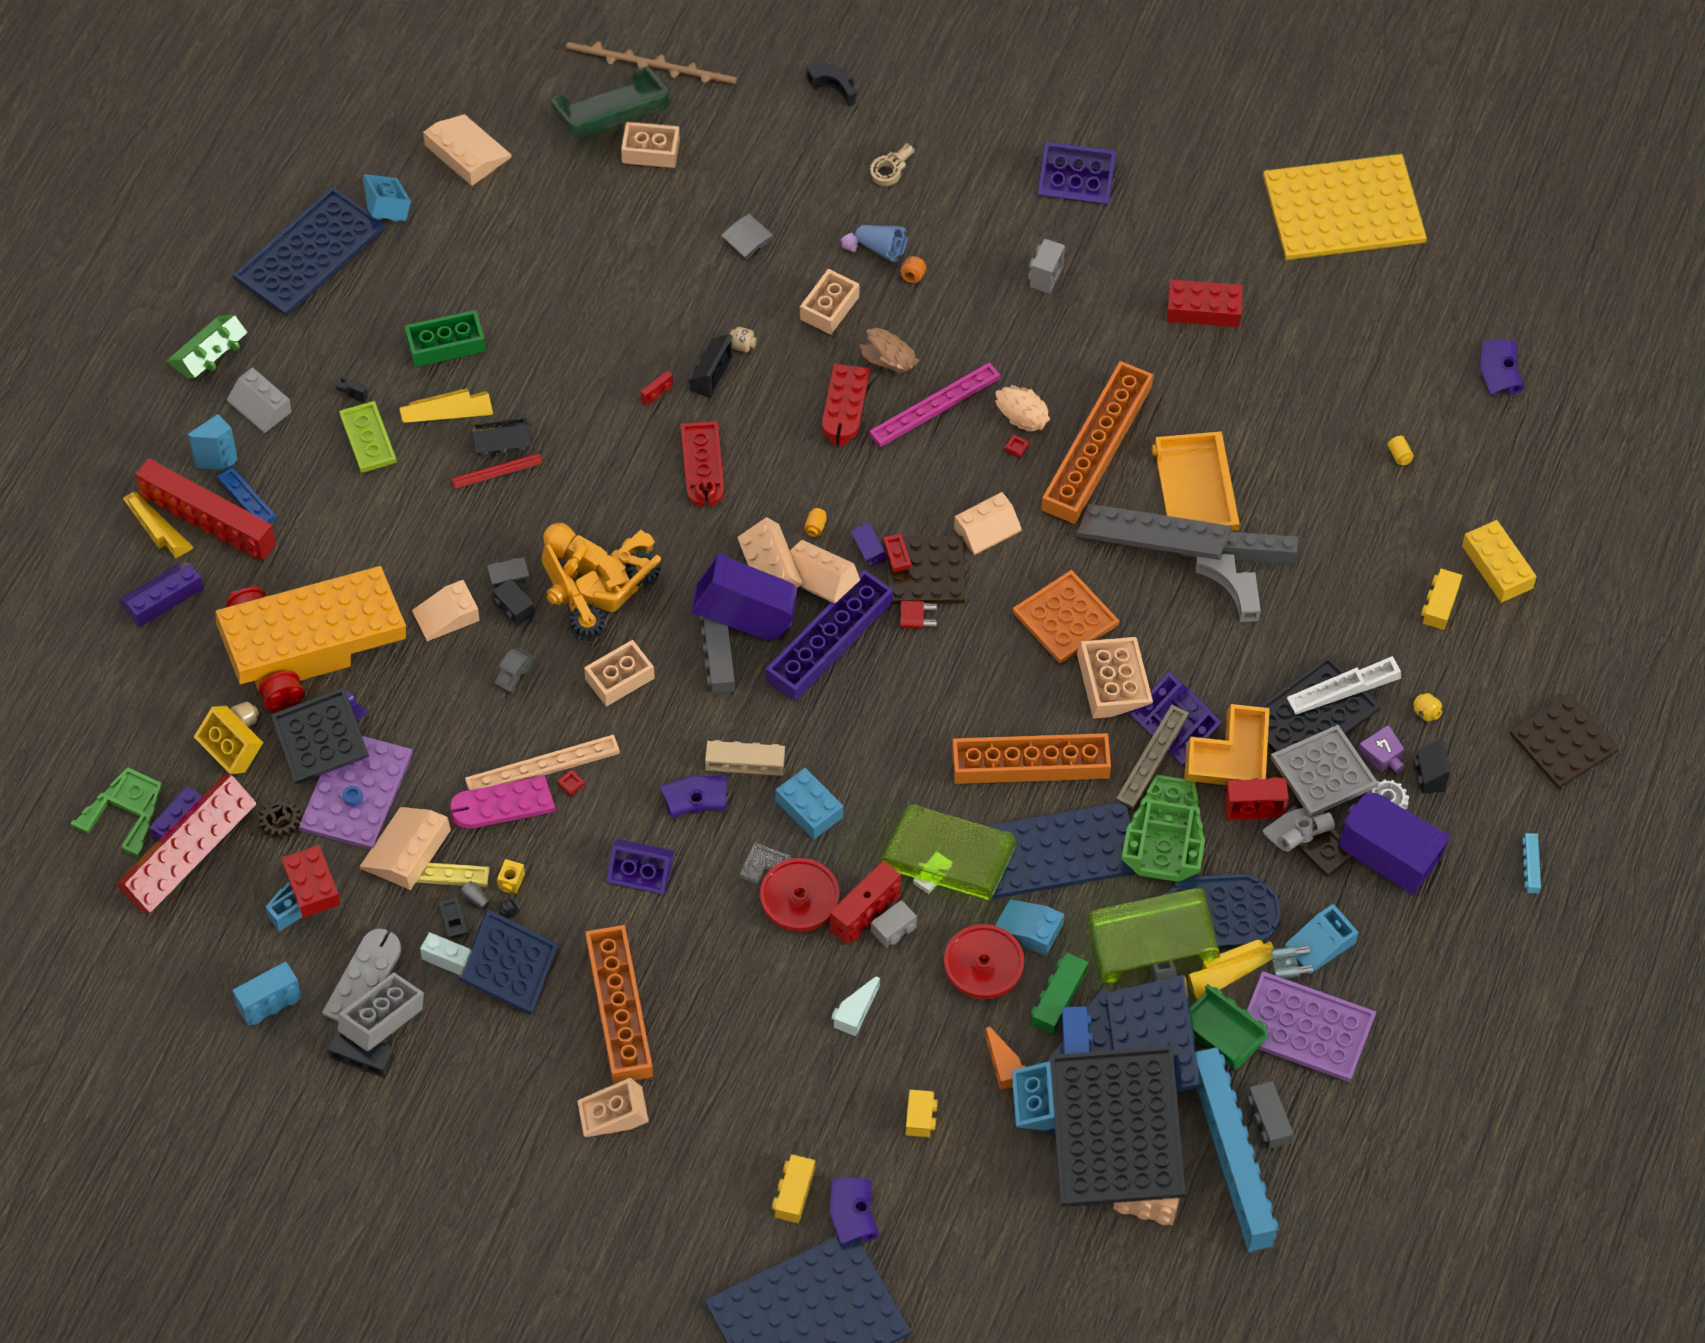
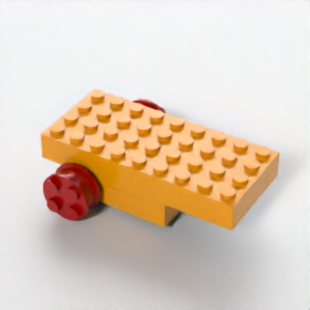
M381 566L267 597L265 591L258 586L244 588L230 593V597L225 604L226 608L216 610V625L239 684L255 681L258 692L264 697L263 703L265 708L272 713L301 704L305 696L304 688L299 685L301 680L351 667L352 653L406 639V624Z

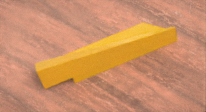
M467 388L413 401L408 406L399 408L403 422L493 414L488 392L484 391L470 395Z
M132 492L123 497L127 506L159 549L167 546L175 559L193 549V546L138 493Z
M1255 940L1203 961L1201 971L1189 974L1187 984L1197 1001L1206 992L1205 986L1207 984L1213 988L1217 987L1219 990L1274 959L1273 951L1275 949L1271 942L1263 944L1261 940Z

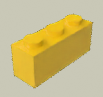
M1440 569L1439 575H1434L1432 581L1434 589L1429 590L1426 599L1429 601V604H1424L1421 613L1424 616L1423 624L1445 630L1463 575Z
M791 1154L790 1160L785 1162L783 1173L786 1174L784 1179H780L778 1185L780 1194L778 1198H774L772 1209L775 1210V1218L799 1223L815 1171V1160Z

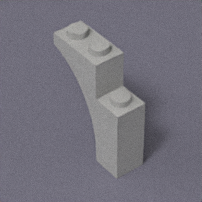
M1221 554V560L1196 556L1195 572L1214 579L1230 593L1238 608L1240 622L1259 621L1261 609L1256 574L1249 572L1236 573L1234 554Z

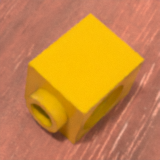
M505 859L497 878L498 888L506 893L512 892L517 894L525 875L524 864Z

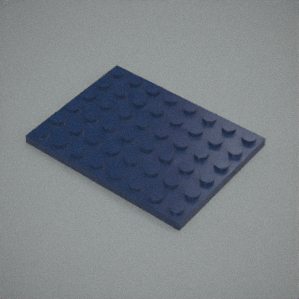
M838 1236L704 1300L726 1343H895L911 1335V1330L858 1238L841 1245Z

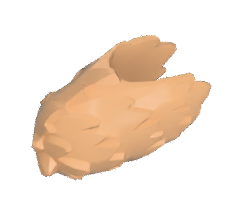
M1011 385L996 391L998 400L995 402L1010 420L1009 423L1018 426V428L1025 429L1026 431L1043 430L1046 423L1050 420L1045 402L1041 401L1040 397L1032 389L1028 390L1027 388Z

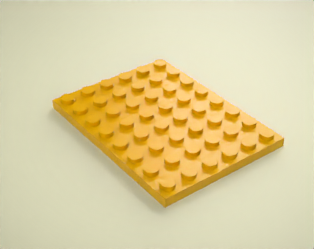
M1402 154L1263 171V178L1285 260L1426 243V234Z

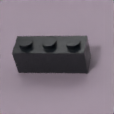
M338 1030L328 1048L330 1059L382 1078L386 1077L395 1059L394 1050L389 1045L377 1044L369 1051H366Z

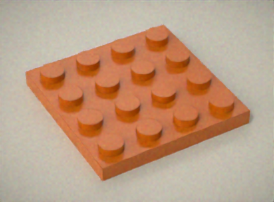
M1072 570L1012 608V613L1059 664L1078 652L1081 641L1097 640L1119 625V620Z

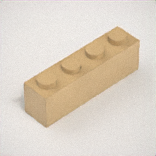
M707 741L706 771L783 776L785 746H780L779 744H748L738 741Z

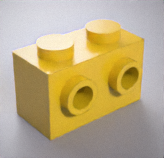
M909 1091L906 1135L930 1137L931 1130H935L936 1118H932V1112H937V1100L934 1099V1092Z

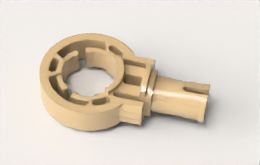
M906 143L897 153L890 152L887 156L875 159L870 168L873 181L881 186L895 184L901 177V170L906 167L904 161L914 153L913 147ZM886 166L893 169V173L889 175L888 179L887 176H882L878 173L881 167Z

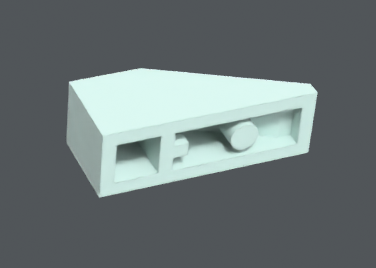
M876 976L845 999L839 1009L835 1008L832 1015L834 1028L854 1036L857 1035L879 989V977Z

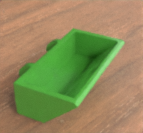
M235 315L218 316L166 362L187 378H195L205 369L214 371L216 369L214 361L228 349L237 351L240 348L237 341L247 331Z

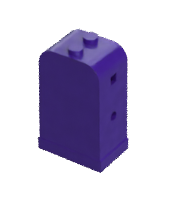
M718 553L696 584L691 613L765 640H776L780 638L786 629H790L792 625L797 588L791 582Z
M1370 792L1363 795L1357 805L1352 804L1348 810V816L1343 822L1344 827L1339 837V845L1343 851L1414 896L1441 858L1451 835L1437 829L1382 795Z

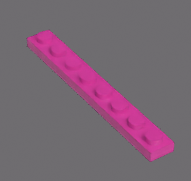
M989 362L870 430L869 435L879 447H882L999 380L1000 374Z

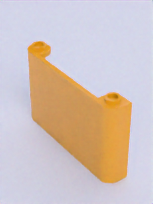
M1222 432L1156 437L1155 445H1152V455L1156 456L1166 515L1229 525L1232 531H1238L1239 519Z

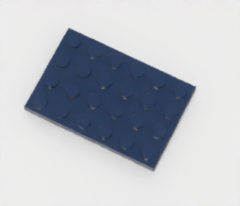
M1175 976L1107 993L1114 1050L1172 1046L1177 1093L1201 1087L1185 976Z

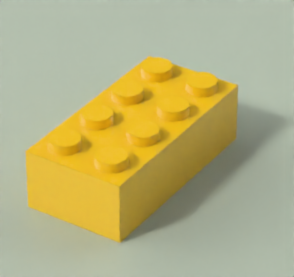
M1498 520L1464 535L1463 549L1501 603L1534 588L1537 576Z

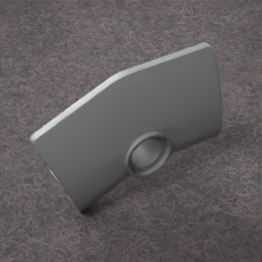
M1303 807L1284 814L1263 829V833L1276 846L1289 852L1301 842L1311 841L1314 835L1333 830L1335 824L1330 813L1324 814L1321 812L1310 817Z

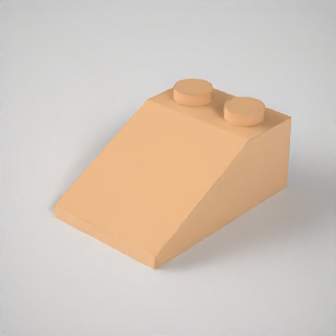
M464 580L445 586L412 610L426 641L480 621L478 607Z
M631 1078L577 1100L585 1137L630 1130L649 1122L642 1086Z

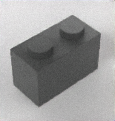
M524 557L487 565L492 591L510 578L519 588L530 586L529 573Z

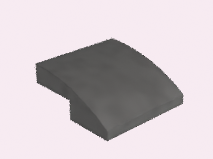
M750 214L738 220L721 235L746 259L758 248L762 249L774 237Z

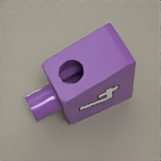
M1389 725L1360 743L1358 754L1378 771L1383 772L1391 767L1395 773H1399L1405 767L1400 761L1403 757L1404 748Z

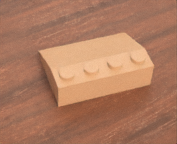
M465 114L436 122L423 132L425 146L471 186L512 157L507 150Z
M1136 637L1081 641L1077 657L1093 719L1113 717L1153 703Z
M400 807L360 865V869L411 890L451 831L448 817L432 810Z

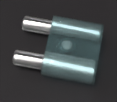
M1289 946L1271 949L1275 976L1286 979L1299 977L1302 973L1313 972L1312 965L1299 967L1297 959L1299 954L1310 953L1309 946L1299 948Z

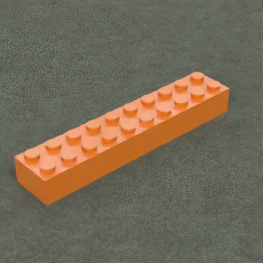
M1122 361L1119 362L1042 498V511L1076 524L1150 392L1154 374Z

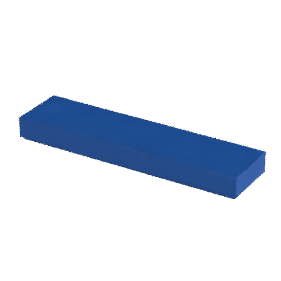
M233 467L217 476L219 483L244 510L268 523L276 520V515Z

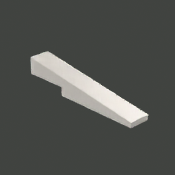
M1392 656L1361 670L1355 668L1288 696L1287 700L1296 715L1401 679V671Z

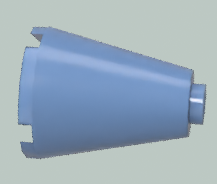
M862 225L855 233L859 243L891 262L898 261L896 258L898 255H903L907 244V236H904V231H907L901 226Z

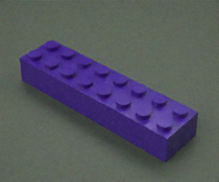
M863 570L859 574L860 581L835 604L831 602L766 668V681L796 702L893 603V589L866 570Z

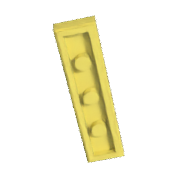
M428 863L416 882L464 886L469 881H472L473 883L476 882L479 887H488L490 868Z

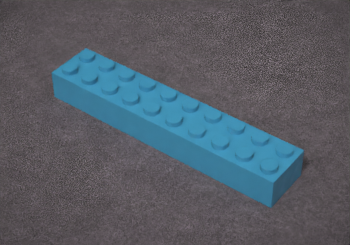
M1218 1048L1198 1051L1196 1055L1201 1087L1196 1089L1248 1252L1272 1247L1273 1241L1276 1239V1230H1278L1277 1220L1272 1218L1270 1200H1266L1265 1183L1260 1181V1168L1253 1159L1254 1149L1252 1144H1248L1247 1141L1248 1131L1241 1122L1243 1119L1241 1109L1236 1107V1093L1234 1090H1231L1229 1085L1231 1084L1229 1073L1225 1072L1224 1056L1219 1054Z

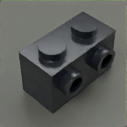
M511 578L493 590L492 601L494 605L504 611V615L509 621L512 620L518 625L535 614L534 603Z

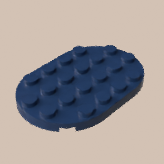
M1247 874L1194 876L1177 882L1164 897L1161 917L1166 931L1178 943L1192 949L1211 950L1238 948L1255 940L1266 941L1278 926L1281 910L1276 893L1270 886L1268 887L1262 883L1259 878Z

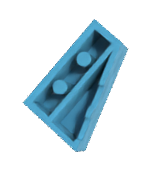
M288 882L266 906L268 918L279 932L302 917Z

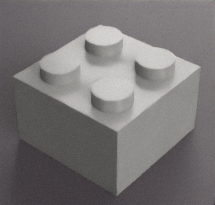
M1044 239L1042 245H1038L1036 257L1031 259L1029 265L1031 270L1028 279H1030L1031 288L1051 293L1063 268L1065 245Z

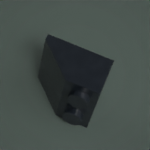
M1438 739L1417 750L1416 758H1413L1414 770L1418 772L1416 777L1417 786H1421L1422 794L1445 792L1450 769L1443 739Z

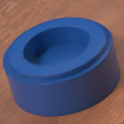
M349 786L343 791L345 804L357 806L362 802L363 795L359 787Z

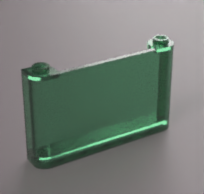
M645 66L634 72L633 84L569 105L568 99L562 95L550 98L552 109L575 137L582 138L664 110L670 106L671 97L669 90L648 66Z

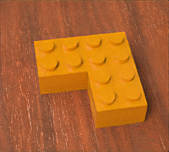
M1231 704L1226 716L1225 741L1190 737L1186 744L1184 781L1227 785V781L1233 779H1266L1269 708Z

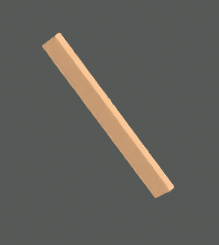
M613 734L465 778L468 790H474L545 776L620 754V750Z

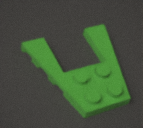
M127 768L110 784V787L104 793L97 797V800L90 807L87 806L81 812L82 815L78 819L71 822V825L89 834L108 803L140 816L121 846L123 851L140 858L162 790V783Z

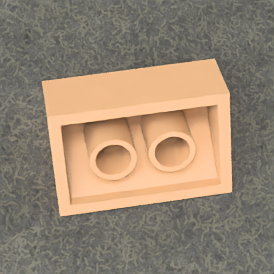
M1003 492L956 515L954 520L955 531L959 536H963L964 543L973 555L1022 531L1014 508Z

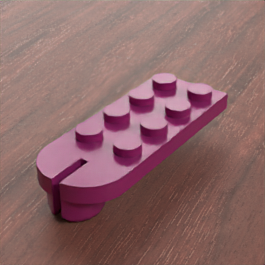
M545 776L460 792L451 801L450 818H452L451 822L455 826L470 829L555 812V805Z

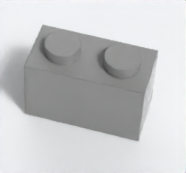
M901 900L871 922V932L885 947L891 944L894 945L904 934H909L916 928L917 916Z

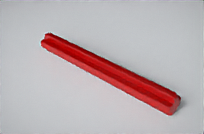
M534 454L452 478V484L454 488L463 487L542 463L540 454Z

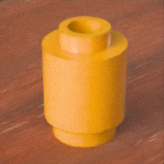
M814 508L809 512L804 526V531L809 536L816 537L822 534L827 520L826 512L820 508Z

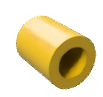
M1403 436L1394 437L1388 442L1387 446L1398 465H1407L1412 461L1414 455Z

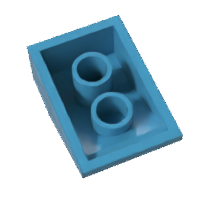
M363 174L367 209L371 216L375 219L387 218L396 222L400 220L406 221L411 201L397 178Z
M1010 899L995 926L1012 934L1020 945L1047 956L1063 926L1064 914L1048 906Z

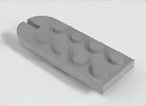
M375 929L364 936L322 1012L324 1016L338 1022L339 1013L390 975L401 954V944L394 933L391 932L389 934L385 929Z

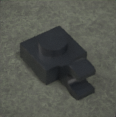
M341 376V383L344 384H336V389L339 392L348 393L350 398L365 403L368 399L367 387L361 383L349 382L347 377Z

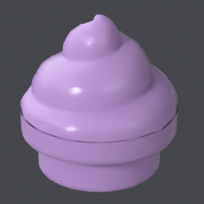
M853 233L847 234L840 240L841 246L848 251L856 252L858 247L857 236H854Z

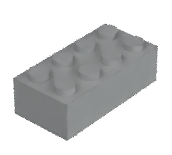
M392 973L339 1013L338 1031L366 1051H369L423 1009L424 993L396 973Z

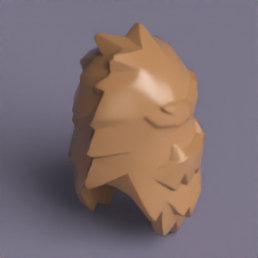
M881 328L866 330L868 334L867 339L872 344H860L859 347L862 351L861 354L869 362L884 369H890L898 374L912 369L919 360L915 356V351L896 335Z

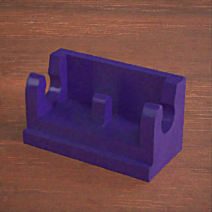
M870 522L851 531L866 563L869 562V565L873 566L882 561H887L886 554Z

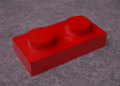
M667 370L641 390V402L647 406L649 403L656 401L662 393L669 391L673 386V374Z
M902 534L883 537V543L893 572L911 569L912 564Z

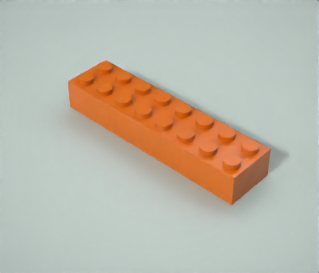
M1108 733L953 739L952 744L954 784L1110 779L1111 761Z
M625 925L586 931V944L612 1082L617 1084L628 1078L634 1081L652 1078L651 1057Z

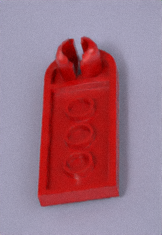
M840 364L833 365L822 419V431L833 445H836L839 427H842L839 446L846 445L859 431L870 368Z
M718 421L681 424L687 497L694 505L705 507L704 493H707L709 506H714L724 496Z

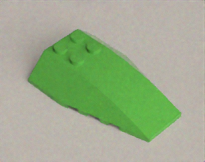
M1156 775L1145 798L1140 803L1138 811L1135 812L1133 820L1127 827L1122 860L1139 876L1179 882L1200 872L1205 838L1200 820L1195 782Z

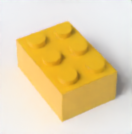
M228 706L212 707L194 735V738L229 774L245 773L263 744Z

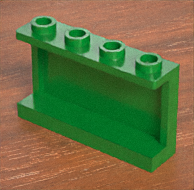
M1207 984L1205 986L1206 992L1190 1007L1194 1039L1207 1049L1218 1048L1219 1054L1224 1056L1225 1063L1237 1070L1269 1038L1267 1026L1261 1020L1257 1021L1248 1010H1242L1238 1007L1233 999L1226 998L1217 987L1213 988Z

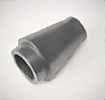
M469 881L460 891L463 894L462 897L480 909H484L490 902L476 882Z

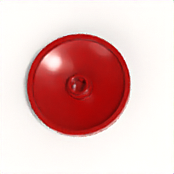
M807 858L788 859L775 865L765 875L760 888L761 906L766 916L783 929L796 932L814 930L830 920V912L839 904V885L833 873L823 864Z
M988 924L969 926L959 931L949 941L944 955L945 973L951 984L967 996L978 999L1000 997L1011 991L1022 976L1024 969L1023 950L1016 938L1000 927Z

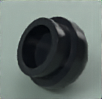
M510 898L507 901L503 900L500 904L499 915L504 918H514L519 908Z

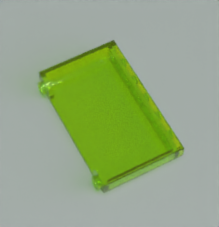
M912 804L907 805L880 859V863L885 861L900 874L991 900L1016 848V839L1008 831H1001Z
M1201 888L1098 909L1088 915L1103 983L1116 982L1121 977V971L1199 955L1202 960L1208 962L1220 958L1205 891Z

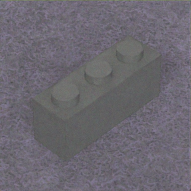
M1273 1081L1250 1087L1246 1100L1248 1106L1253 1108L1255 1124L1261 1128L1260 1135L1263 1143L1267 1144L1268 1149L1292 1143L1294 1133Z

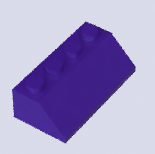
M182 561L118 599V601L138 627H141L204 588L201 576L194 567Z

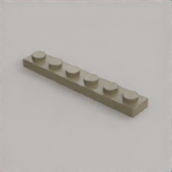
M1174 705L1170 706L1117 796V802H1122L1134 810L1189 717L1188 712Z

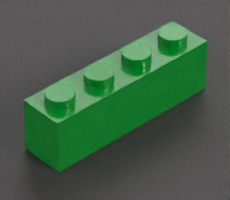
M1066 953L1063 959H1059L1055 975L1051 974L1047 983L1049 985L1047 990L1042 991L1038 1007L1034 1006L1030 1014L1032 1026L1054 1035L1062 1020V1007H1069L1088 969L1087 961L1069 953Z

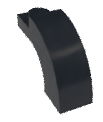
M816 63L806 66V78L813 89L820 87L834 88L840 92L849 106L855 104L857 92L853 86L854 78L848 71L828 63Z

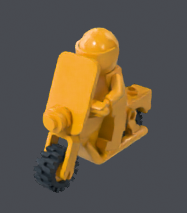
M554 523L548 526L543 535L545 546L541 559L553 583L552 589L547 591V599L550 603L560 605L562 602L565 605L569 603L572 611L569 620L570 632L572 634L575 633V638L581 636L580 640L582 641L584 638L590 641L591 637L594 640L601 634L605 619H603L604 614H600V609L611 613L617 611L642 586L647 587V583L649 586L652 585L653 581L656 582L659 577L661 558L656 554L652 556L653 552H651L655 541L651 535L644 533L642 530L631 539L627 538L623 542L622 547L619 550L613 551L610 556L601 547L580 535L576 536L575 532L564 523ZM558 558L562 560L564 559L567 562L564 565L563 569L558 561ZM579 573L584 575L575 581Z

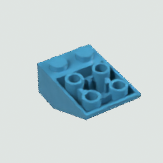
M1332 904L1306 924L1285 944V947L1299 948L1309 946L1310 953L1299 954L1294 957L1302 966L1312 965L1314 972L1356 944L1359 932L1337 907Z

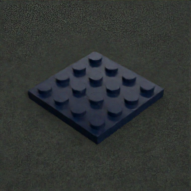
M487 910L477 931L459 981L530 1015L534 1010L558 944Z

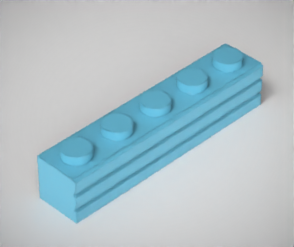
M1526 833L1525 837L1522 838V845H1524L1523 856H1525L1523 867L1526 868L1524 870V878H1526L1524 887L1527 888V893H1539L1541 880L1538 834Z

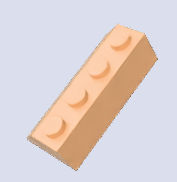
M801 540L790 550L803 583L800 588L834 604L860 581L854 563L804 540Z

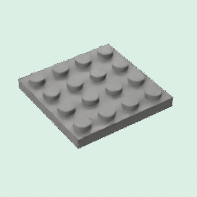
M1339 725L1271 754V760L1283 778H1286V782L1310 817L1378 787V782Z

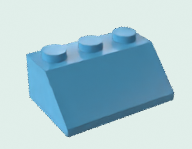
M219 414L188 434L196 468L223 470L228 466H232L238 460L232 428Z
M1051 1062L1012 1070L1016 1126L1018 1128L1043 1131L1054 1129L1055 1116Z

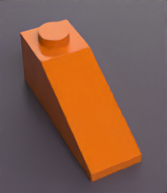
M987 1027L985 1037L1000 1090L1012 1088V1070L1024 1068L1025 1065H1021L1020 1058L991 1027Z

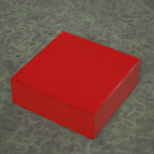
M1013 434L1004 451L1021 459L1028 449L1030 442Z
M573 770L557 781V784L570 797L585 786V782Z

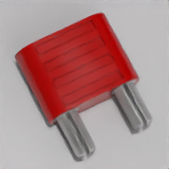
M901 601L900 628L936 626V620H924V610H937V604L924 603V601Z

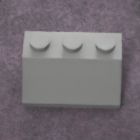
M253 367L238 378L227 398V402L263 433H266L292 412L290 399Z

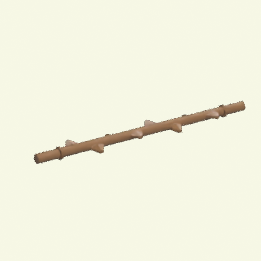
M599 41L592 47L567 42L566 49L583 52V54L588 53L606 57L608 65H612L616 60H622L638 64L639 70H643L647 66L669 70L671 78H675L680 73L701 77L702 83H707L710 79L716 80V82L721 81L736 84L737 77L723 75L719 72L713 73L699 70L696 68L695 63H691L687 67L666 63L663 55H660L655 60L633 56L632 50H628L624 54L603 50Z

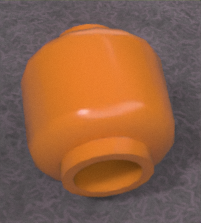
M908 257L900 269L902 278L909 283L919 282L925 274L926 264L919 257Z

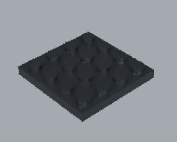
M344 687L271 715L296 785L370 757Z

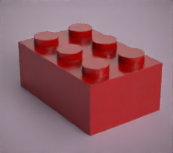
M1286 778L1233 779L1227 781L1224 797L1226 821L1279 818L1286 812L1288 804Z
M320 845L282 857L283 868L302 918L340 906L339 895Z

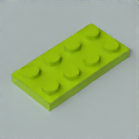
M375 401L339 411L361 473L397 463Z

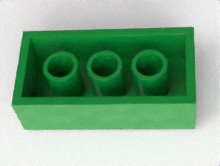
M476 310L405 325L406 340L414 367L486 352L485 339Z

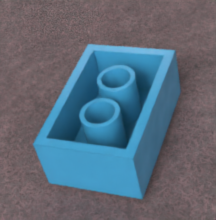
M806 768L776 789V802L813 840L843 818L844 806Z
M287 962L232 990L236 1007L247 1026L258 1024L263 1018L274 1015L282 1008L293 1005L301 999L298 980Z

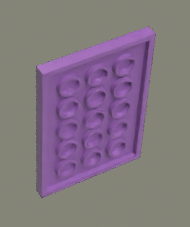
M362 736L370 757L320 775L301 820L299 831L371 850L381 834L413 755V749ZM349 786L359 787L362 791L363 800L357 806H348L343 800V791Z
M1264 971L1261 973L1247 1009L1257 1021L1261 1020L1267 1026L1269 1038L1258 1050L1347 1082H1351L1376 1015V1011Z

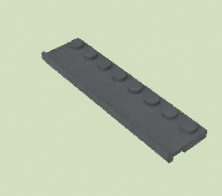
M1088 504L1076 534L1079 538L1221 560L1222 551L1226 547L1232 529L1229 525Z

